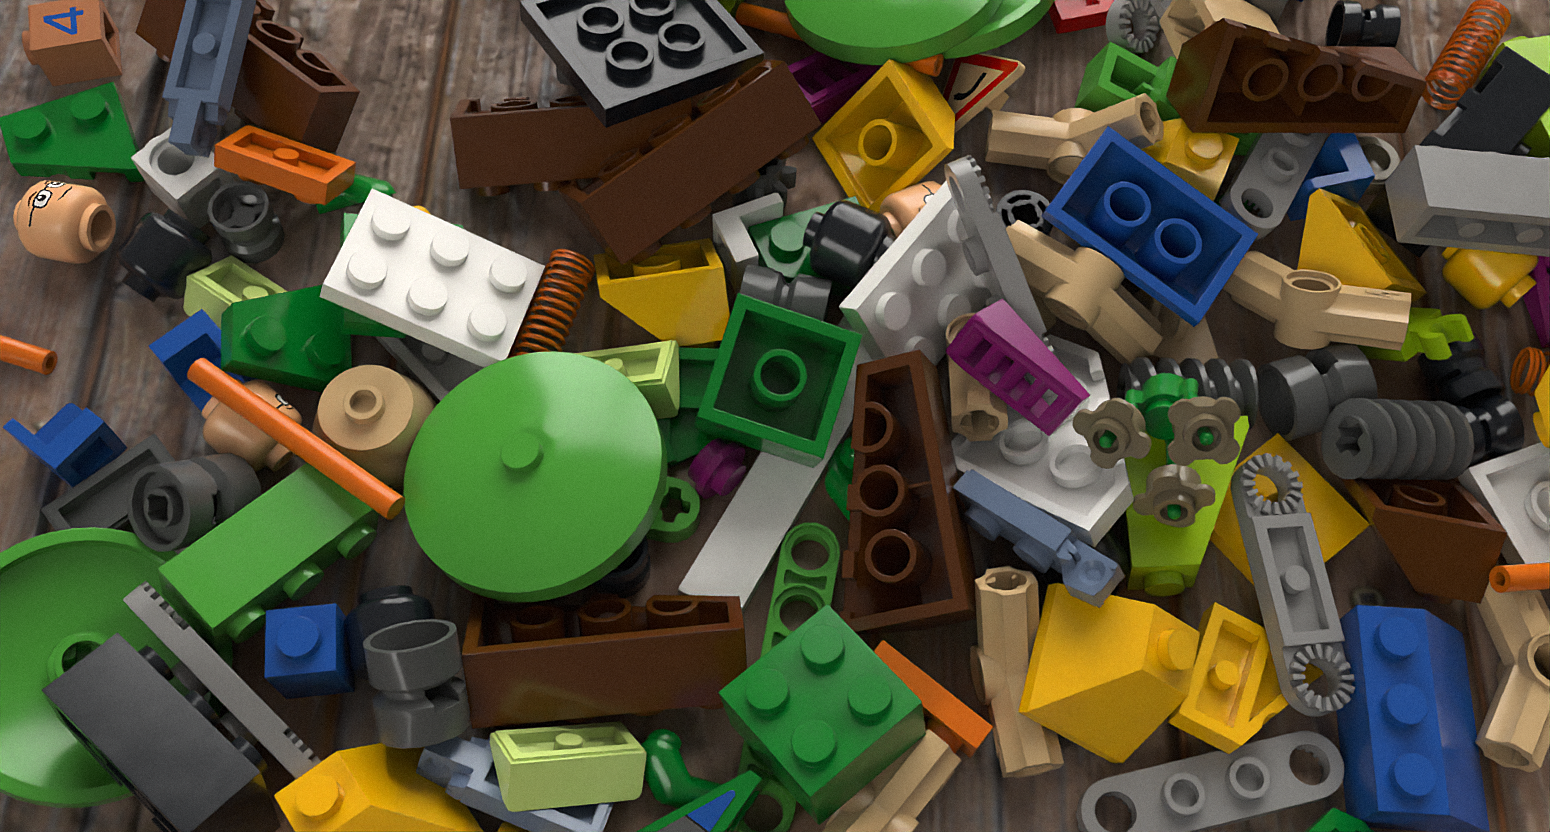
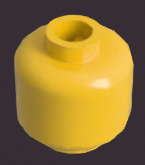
M1447 247L1441 254L1447 260L1442 269L1444 280L1477 309L1484 310L1490 308L1499 300L1507 308H1510L1537 284L1528 275L1537 266L1539 257L1536 255Z

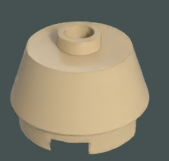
M357 366L336 376L324 389L319 400L312 433L384 484L397 488L404 485L405 468L410 449L417 433L435 408L436 403L421 384L407 376L383 366Z

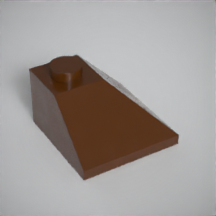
M1339 477L1416 594L1424 599L1440 604H1451L1454 599L1481 604L1489 584L1490 571L1497 563L1508 532L1460 481L1378 478L1342 479Z

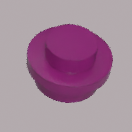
M716 438L709 442L698 453L688 470V477L696 483L695 490L704 499L711 498L717 493L721 496L729 494L739 484L746 472V466L742 464L745 457V449L736 442L728 444L722 438Z

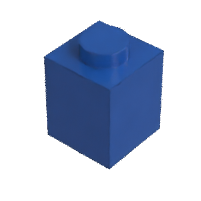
M333 603L266 610L264 678L286 699L355 692L354 672L351 668L344 627L346 616L339 606Z

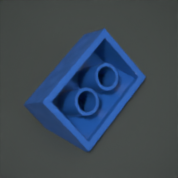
M1107 126L1041 215V217L1081 246L1093 249L1109 258L1122 270L1128 280L1193 327L1201 321L1258 236V233L1109 126Z
M1356 605L1339 619L1345 639L1341 643L1346 661L1351 666L1349 672L1354 674L1355 681L1351 682L1352 686L1355 687L1354 693L1350 694L1351 700L1343 708L1336 710L1340 754L1344 763L1343 787L1346 813L1366 822L1369 828L1427 832H1490L1479 748L1475 743L1477 733L1463 633L1425 609Z

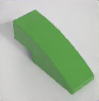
M1110 41L1087 64L1074 108H1083L1095 113L1146 93L1156 103L1157 111L1162 121L1181 118L1166 97L1177 59L1170 56L1157 67ZM1226 133L1240 139L1233 155L1242 156L1247 154L1258 133Z

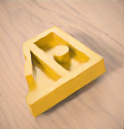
M1214 602L1203 612L1197 630L1200 632L1188 697L1170 714L1168 723L1230 754L1248 741L1267 721L1282 711L1289 703L1283 696L1279 686L1265 627ZM1310 663L1304 665L1306 669L1301 673L1305 675L1306 679L1302 680L1303 684H1311L1324 674L1323 671Z

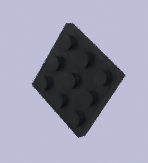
M718 0L519 1L520 17L523 24L605 128L723 86L764 60L763 50Z

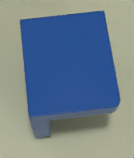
M1330 133L1286 212L1290 221L1306 218L1309 196L1319 188L1358 203L1374 179L1375 174L1355 133Z
M203 309L149 345V348L169 375L201 413L212 395L190 381L187 377V372L190 366L200 358L207 359L221 369V330ZM225 372L232 378L241 380L243 383L257 379Z
M73 403L66 404L35 435L14 418L3 426L27 452L72 488L115 460L127 449V446L105 421L87 407L82 411Z

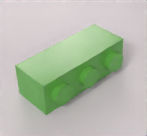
M306 463L159 567L158 573L162 594L215 652L231 640L237 644L242 643L265 625L266 610H272L288 597L292 601L304 597L320 583L324 577L323 571L342 556L346 560H350L362 553L376 538L379 513Z

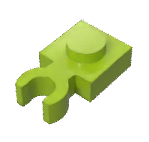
M1410 307L1408 328L1401 351L1362 345L1356 346L1368 359L1406 362L1417 353H1425L1428 359L1444 360L1452 356L1448 343L1454 341L1470 342L1474 339V335L1466 316L1463 314L1442 316L1440 309Z

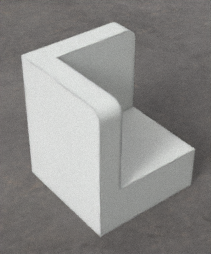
M772 193L713 214V245L735 293L740 291L747 265L758 266L759 254L747 232L748 227L783 217L784 203L779 193Z

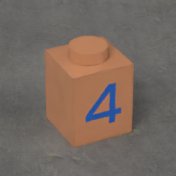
M58 0L28 5L29 30L22 32L24 51L32 65H40L52 86L122 75L119 30L102 0Z

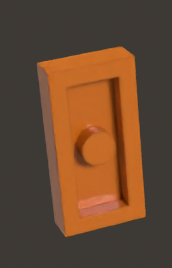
M248 124L216 143L214 152V167L237 174L243 181H249L257 185L265 184L291 193L297 200L304 203L326 205L354 183L356 162Z
M882 640L874 652L922 701L924 721L926 722L925 729L931 730L950 746L955 754L960 749L972 758L988 737L993 726L891 645Z

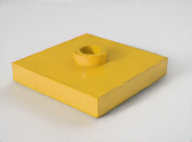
M1279 433L1235 467L1234 472L1254 456H1261L1265 453L1271 454L1272 457L1278 455L1282 457L1284 463L1289 461L1293 465L1290 467L1293 472L1298 471L1299 477H1297V480L1303 484V488L1300 490L1303 493L1302 497L1306 512L1311 513L1324 564L1363 533L1370 525ZM1256 474V477L1252 479L1256 483L1253 489L1257 488L1259 491L1256 495L1258 497L1262 495L1264 497L1262 501L1268 499L1271 501V504L1277 502L1278 490L1275 484L1268 477ZM1230 481L1210 540L1254 585L1231 494Z

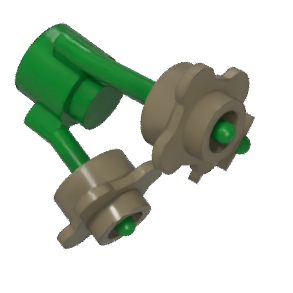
M1161 373L1146 380L1141 391L1135 389L1128 390L1125 394V400L1112 398L1101 403L1095 411L1088 409L1078 411L1073 418V428L1076 433L1084 436L1091 450L1090 458L1093 463L1105 469L1113 468L1118 460L1126 457L1144 458L1152 446L1151 439L1145 434V431L1156 439L1164 440L1166 444V465L1160 466L1149 473L1146 479V492L1137 494L1134 497L1133 508L1140 515H1154L1155 519L1163 524L1173 527H1188L1195 523V514L1202 507L1210 506L1215 502V490L1208 484H1201L1200 475L1194 469L1187 467V465H1190L1194 460L1213 459L1219 464H1228L1235 460L1239 455L1240 446L1234 439V423L1239 420L1241 411L1238 404L1228 397H1220L1217 400L1205 396L1198 397L1199 384L1193 378L1185 380L1176 374Z

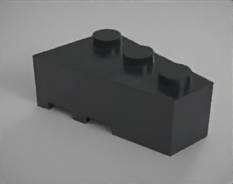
M1506 46L1493 60L1492 65L1475 89L1469 88L1455 104L1458 107L1436 130L1433 129L1419 145L1526 156L1532 147L1523 141L1550 109V74ZM1384 184L1365 213L1378 229L1397 242L1386 186ZM1398 242L1418 258L1431 246Z
M117 632L42 689L62 724L120 787L124 785L155 816L151 821L161 832H275L281 826L262 777V773L268 769V765L263 757L242 736H238L232 742L225 738L215 728L221 721L213 708L194 690H191L183 697L169 683L174 678L171 669L148 645H145L137 652Z

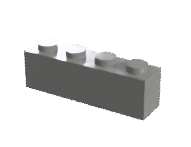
M1414 145L1385 181L1397 242L1550 257L1549 157L1536 158L1499 154L1497 152H1478L1442 148L1439 146Z

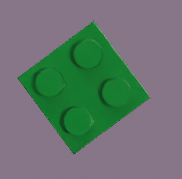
M738 293L693 429L815 468L824 459L863 335Z
M828 604L718 692L732 727L818 825H821L926 734L922 701Z

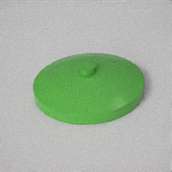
M784 0L793 29L803 41L815 50L841 61L865 65H884L889 59L900 63L925 59L959 45L978 32L992 18L1003 0Z
M549 351L522 354L504 359L474 373L451 390L426 418L416 435L406 463L403 493L405 511L410 528L423 551L455 583L471 592L500 601L537 602L571 594L600 580L618 567L641 543L651 528L664 497L668 469L667 450L659 423L646 398L625 375L599 360L569 352Z
M95 527L71 528L49 532L15 544L0 553V793L20 801L55 808L99 806L133 796L124 785L120 787L62 724L42 689L117 632L137 652L145 645H148L164 660L170 669L176 665L180 659L122 599L146 580L187 622L162 594L158 568L178 555V553L175 551L157 552L147 547L132 532ZM231 640L216 653L232 668L233 652ZM175 675L169 681L183 697L190 692ZM209 691L203 698L219 717L224 704Z

